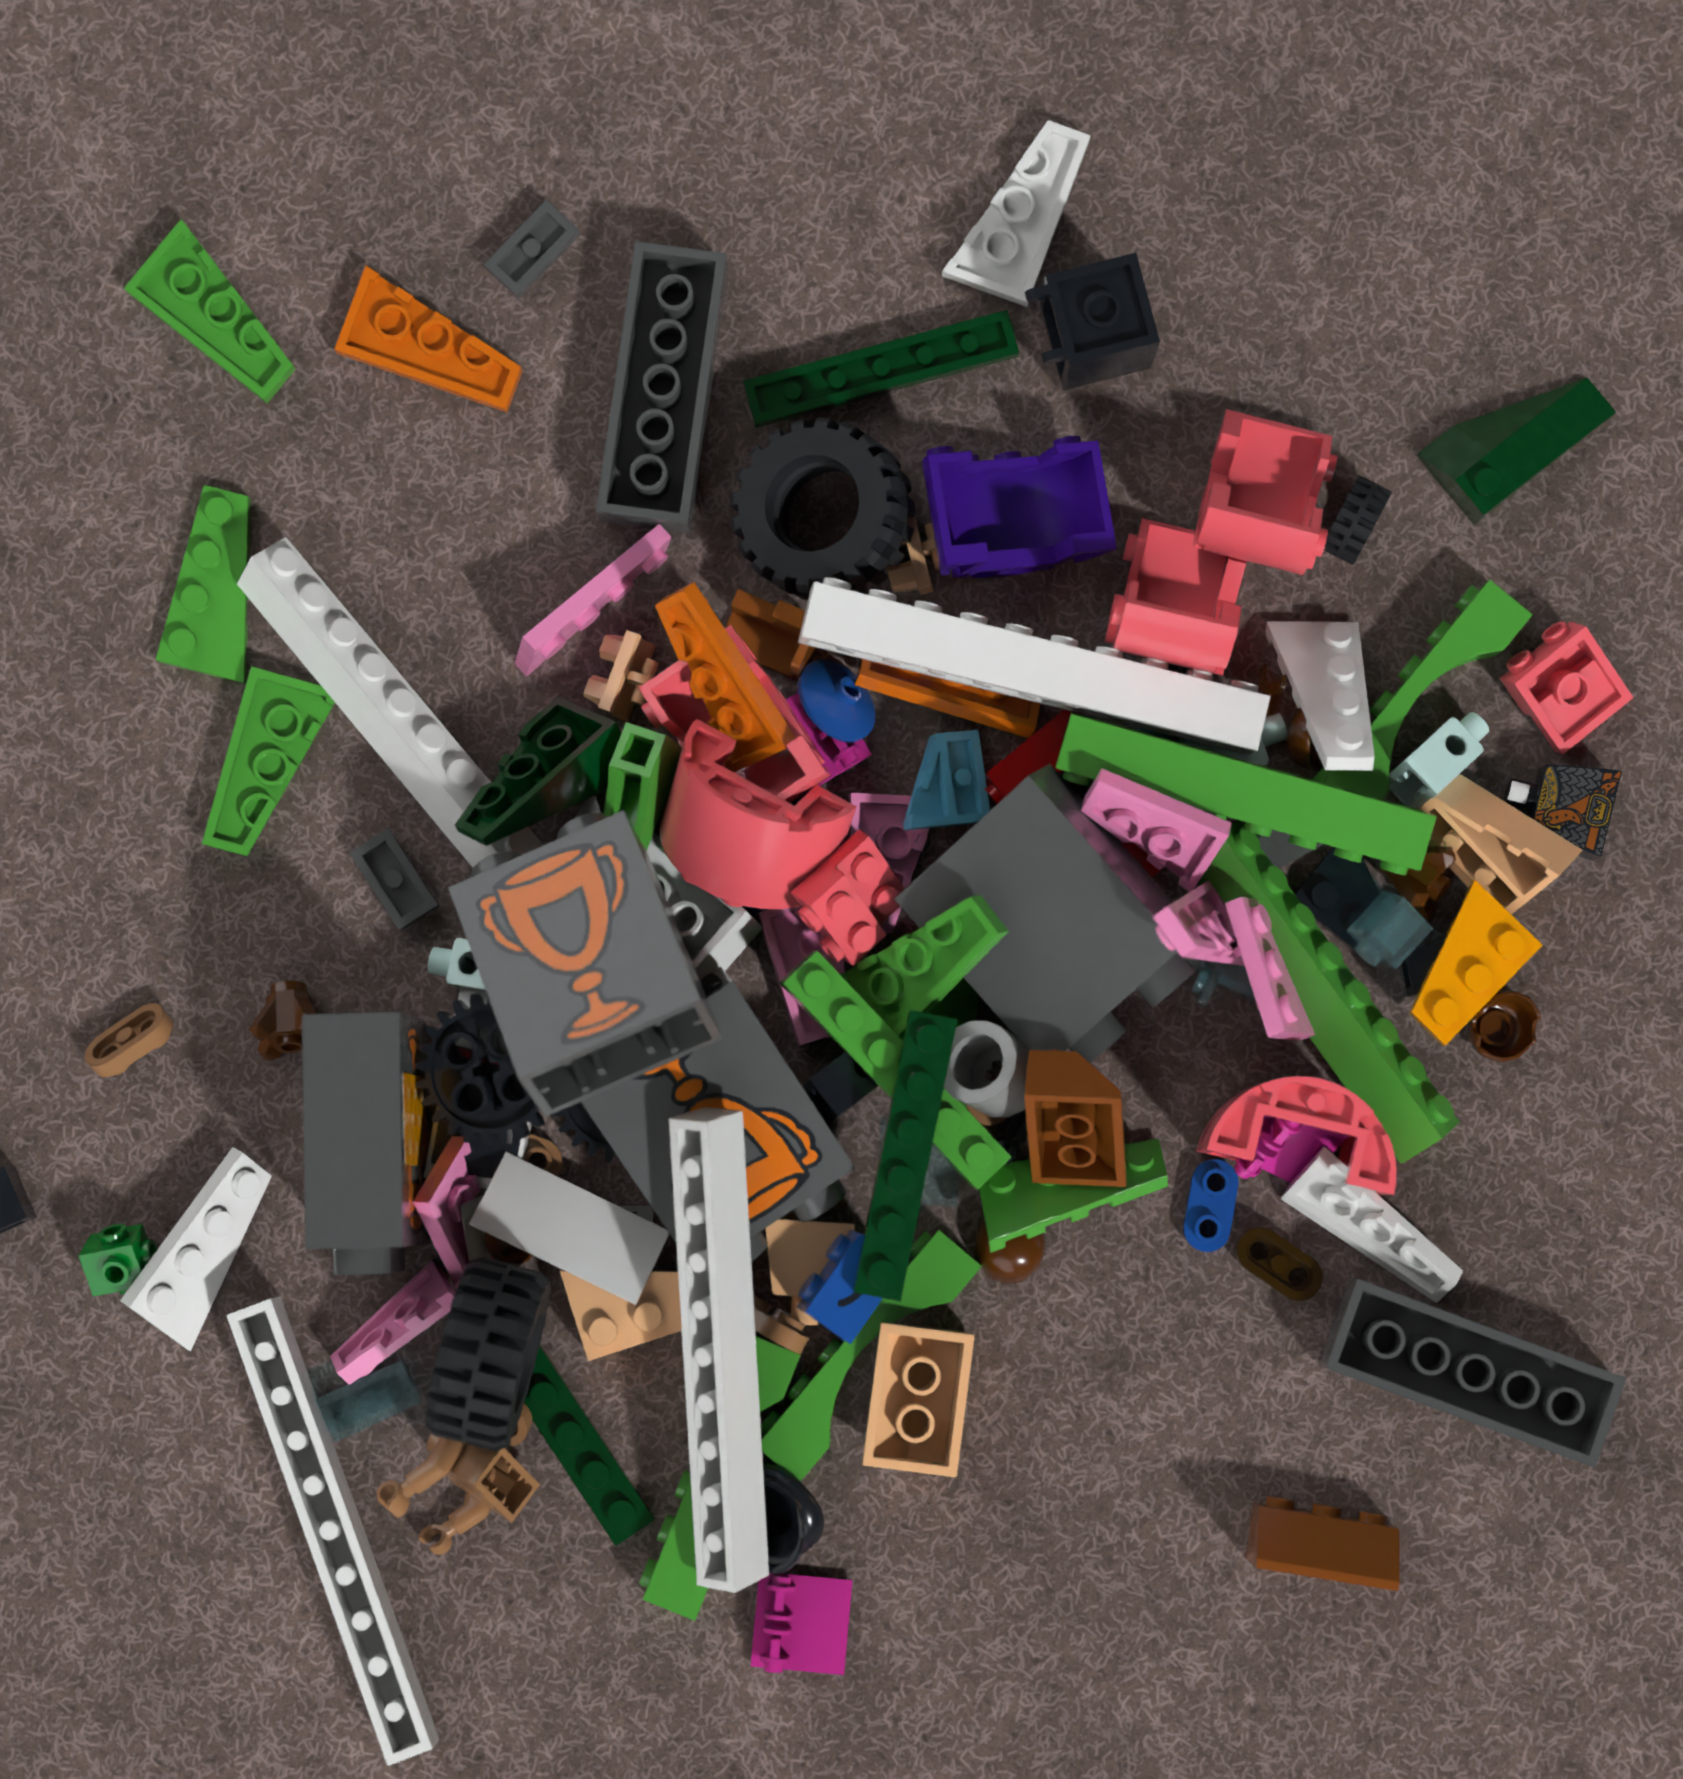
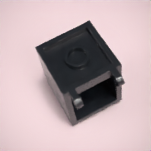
M1136 253L1045 275L1043 286L1025 291L1027 302L1040 300V307L1052 349L1041 354L1043 364H1056L1063 391L1151 369L1160 340Z

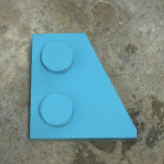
M978 730L936 733L929 736L903 822L904 831L976 824L990 811L988 794L984 790L987 786Z

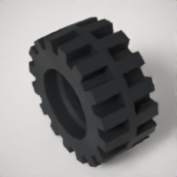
M1359 475L1328 533L1324 551L1354 565L1392 491Z

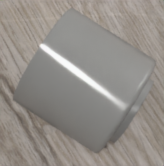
M970 1021L958 1026L955 1030L944 1089L951 1097L991 1117H1010L1025 1110L1024 1090L1029 1051L1014 1034L989 1021ZM998 1075V1077L994 1081H992L993 1076Z

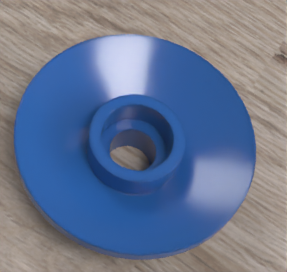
M828 659L814 660L803 668L798 678V694L805 712L821 731L836 740L843 742L862 740L871 732L875 723V708L868 690L855 686L857 676L844 665Z

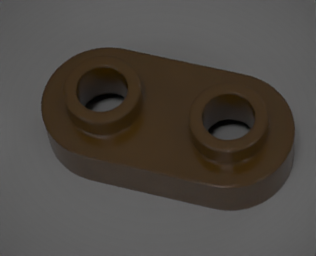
M1253 1227L1244 1231L1239 1236L1235 1245V1255L1238 1263L1286 1298L1296 1301L1310 1299L1320 1290L1323 1274L1319 1264L1280 1235L1268 1228ZM1257 1241L1263 1242L1267 1248L1265 1257L1259 1260L1254 1259L1250 1254L1251 1245ZM1294 1268H1301L1306 1276L1304 1283L1299 1286H1294L1289 1280V1274Z

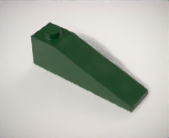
M1587 377L1454 425L1419 452L1417 456L1469 520L1476 525L1612 417L1616 411Z
M557 696L525 724L518 734L521 743L513 754H504L497 764L500 773L493 783L486 784L479 789L455 823L457 831L488 846L603 792L608 787L609 764L621 736L617 723Z

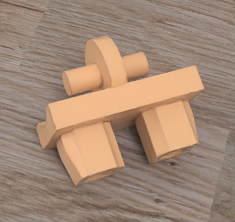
M915 516L908 517L907 524L914 529L910 543L902 541L900 547L908 546L911 561L900 563L898 567L895 565L887 566L893 592L919 590L920 595L931 593L934 591L925 556L932 555L935 570H939L932 523L924 525L928 540L921 542Z
M626 630L624 636L605 635L599 650L600 658L614 664L608 679L592 675L585 687L584 697L597 704L599 709L613 718L628 723L634 704L642 706L646 700L639 687L654 678L659 663L651 659L656 646L642 639L640 634Z

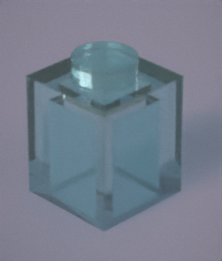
M1383 890L1350 926L1347 932L1358 943L1354 947L1355 951L1367 963L1374 967L1380 963L1397 969L1433 928L1404 897Z

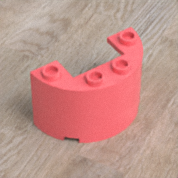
M1226 409L1200 505L1193 548L1303 575L1307 569L1312 570L1316 556L1321 557L1328 536V530L1321 528L1323 509L1316 508L1322 482H1331L1336 468L1338 456L1330 454L1333 436Z
M1141 518L1138 534L1128 533L1122 560L1131 561L1123 595L1114 594L1104 642L1113 644V649L1120 650L1125 654L1157 659L1168 664L1223 676L1239 629L1241 606L1235 605L1247 561L1193 548L1195 530Z
M729 625L725 630L796 737L795 740L786 745L787 749L734 773L782 800L791 803L815 785L830 777L831 773L827 766L823 767L822 764L825 763L823 757L770 676L757 663V658L744 640ZM678 660L640 686L639 689L647 701L641 708L656 729L663 725L676 738L680 746L683 747L691 724L696 719L707 723L712 718L703 698L695 699L688 683L691 680L692 674L688 663Z
M696 719L687 731L660 822V840L667 857L686 882L721 898L729 906H747L760 909L801 907L791 891L845 843L857 806L818 785H815L793 806L721 766L732 755L736 740Z
M1304 1076L1284 1077L1254 1085L1237 1093L1227 1100L1210 1118L1196 1148L1197 1152L1234 1161L1235 1157L1254 1161L1263 1118L1266 1115L1348 1135L1349 1137L1340 1145L1338 1159L1348 1167L1345 1184L1373 1190L1378 1195H1394L1397 1170L1393 1146L1388 1133L1385 1132L1374 1111L1366 1102L1350 1090L1320 1078Z

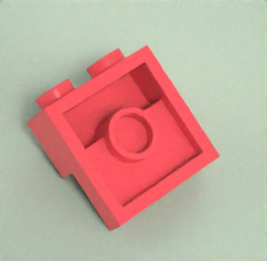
M1564 621L1557 622L1547 628L1541 636L1544 643L1532 652L1523 650L1512 656L1506 663L1509 671L1499 678L1522 713L1532 717L1553 750L1561 755L1565 754L1634 698L1588 628L1571 621L1567 624Z
M859 829L791 893L802 907L797 912L798 916L813 932L817 933L819 931L823 939L819 942V945L824 952L836 963L843 959L854 966L886 936L880 925L900 907L894 899L905 888L871 838Z

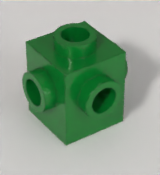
M114 1224L104 1228L99 1233L89 1235L78 1257L93 1297L114 1292L125 1295L158 1250L154 1240L148 1239L143 1224L128 1227L125 1224Z

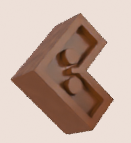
M738 589L731 603L732 613L725 628L731 625L757 658L758 664L798 681L803 668L810 663L816 647L798 643L805 610L780 599L777 605H774Z

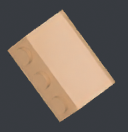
M880 1322L862 1460L863 1466L957 1478L974 1334L926 1326Z

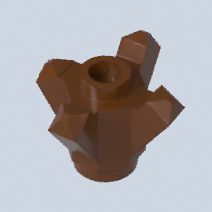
M1428 846L1421 871L1408 868L1406 876L1379 868V871L1385 874L1388 882L1395 886L1415 923L1427 924L1433 920L1436 909L1431 901H1440L1451 885V878L1455 873L1449 867L1455 863L1456 857L1452 847Z
M287 980L271 985L270 995L266 997L265 1006L248 1029L256 1039L260 1040L257 1050L265 1060L271 1061L280 1058L282 1052L295 1053L303 1050L302 1015L317 1014L312 1006V999L306 984Z

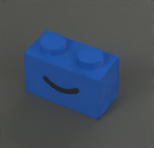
M850 1230L846 1236L840 1234L830 1245L826 1253L829 1261L819 1275L813 1273L805 1281L798 1294L802 1300L797 1305L798 1309L849 1344L853 1342L883 1299L853 1292L864 1236L853 1230Z

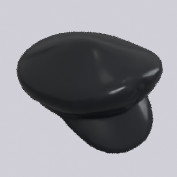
M763 1462L769 1572L784 1573L797 1563L802 1554L819 1541L824 1529V1515L815 1497L792 1473L775 1464Z

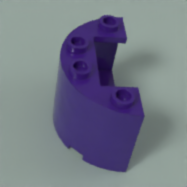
M1066 436L1054 440V446L1039 456L1022 457L1020 451H1008L995 455L994 460L980 461L979 455L972 454L971 451L954 452L953 446H940L927 450L926 457L922 460V467L941 575H950L949 569H952L953 578L1006 577L1055 569V565H1061L1072 558L1074 563H1080L1117 549L1099 441L1081 442L1080 436Z

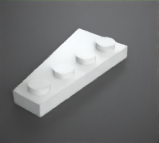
M1048 120L1015 166L1014 172L994 196L981 219L966 236L964 243L953 259L951 258L945 266L942 276L1027 307L1029 302L1026 300L1025 291L1035 287L1091 135Z
M1266 621V638L1269 645H1274L1278 654L1277 663L1283 675H1287L1293 688L1292 697L1297 708H1302L1306 717V728L1324 769L1373 770L1375 756L1359 623Z
M1324 1146L1288 1185L1281 1200L1437 1303L1457 1284L1463 1270L1375 1191L1345 1184L1348 1167Z
M232 1147L120 1302L191 1352L272 1176L243 1152Z

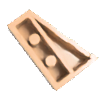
M1461 774L1452 780L1433 799H1429L1418 808L1430 812L1437 817L1428 846L1452 847L1456 860L1449 868L1468 888L1471 881L1476 880L1511 915L1559 877L1583 851Z
M564 1270L560 1271L588 1361L682 1331L678 1271L652 1270L636 1305Z

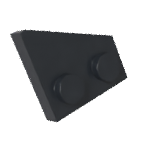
M1332 847L1295 895L1301 904H1304L1311 910L1317 923L1360 957L1364 958L1393 920L1363 857L1361 863L1343 859L1333 855L1336 847Z

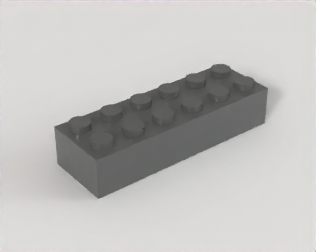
M635 241L596 513L600 522L653 529L660 524L666 531L691 534L729 270L727 253Z
M1349 1277L1319 1362V1366L1594 1468L1597 1465L1626 1378L1352 1277Z

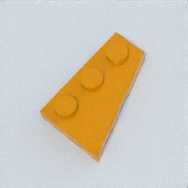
M1476 880L1471 881L1465 894V899L1456 918L1453 919L1446 934L1447 937L1437 958L1432 963L1409 1011V1014L1442 1046H1446L1543 946Z

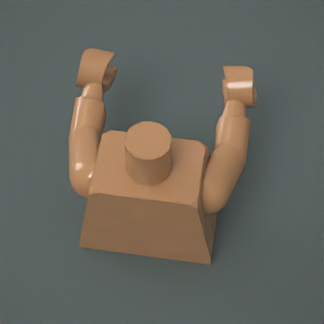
M431 1433L427 1441V1450L430 1454L425 1461L405 1475L406 1479L402 1483L398 1484L391 1480L380 1485L377 1490V1498L390 1513L399 1518L407 1512L410 1502L409 1498L415 1493L421 1494L445 1475L456 1486L465 1491L466 1495L463 1505L450 1513L448 1520L441 1525H428L419 1534L418 1539L423 1544L428 1543L434 1535L441 1534L440 1540L429 1549L436 1555H442L451 1548L452 1536L457 1533L461 1535L488 1516L490 1509L512 1523L540 1484L505 1448L493 1451L434 1436Z

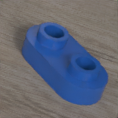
M1211 1159L1200 1163L1194 1169L1190 1180L1183 1221V1234L1191 1247L1203 1252H1212L1220 1249L1229 1239L1239 1181L1234 1168L1223 1160ZM1214 1173L1219 1174L1224 1181L1222 1189L1217 1192L1211 1191L1207 1186L1208 1177ZM1206 1219L1213 1221L1216 1226L1214 1235L1209 1238L1203 1237L1199 1232L1200 1223Z

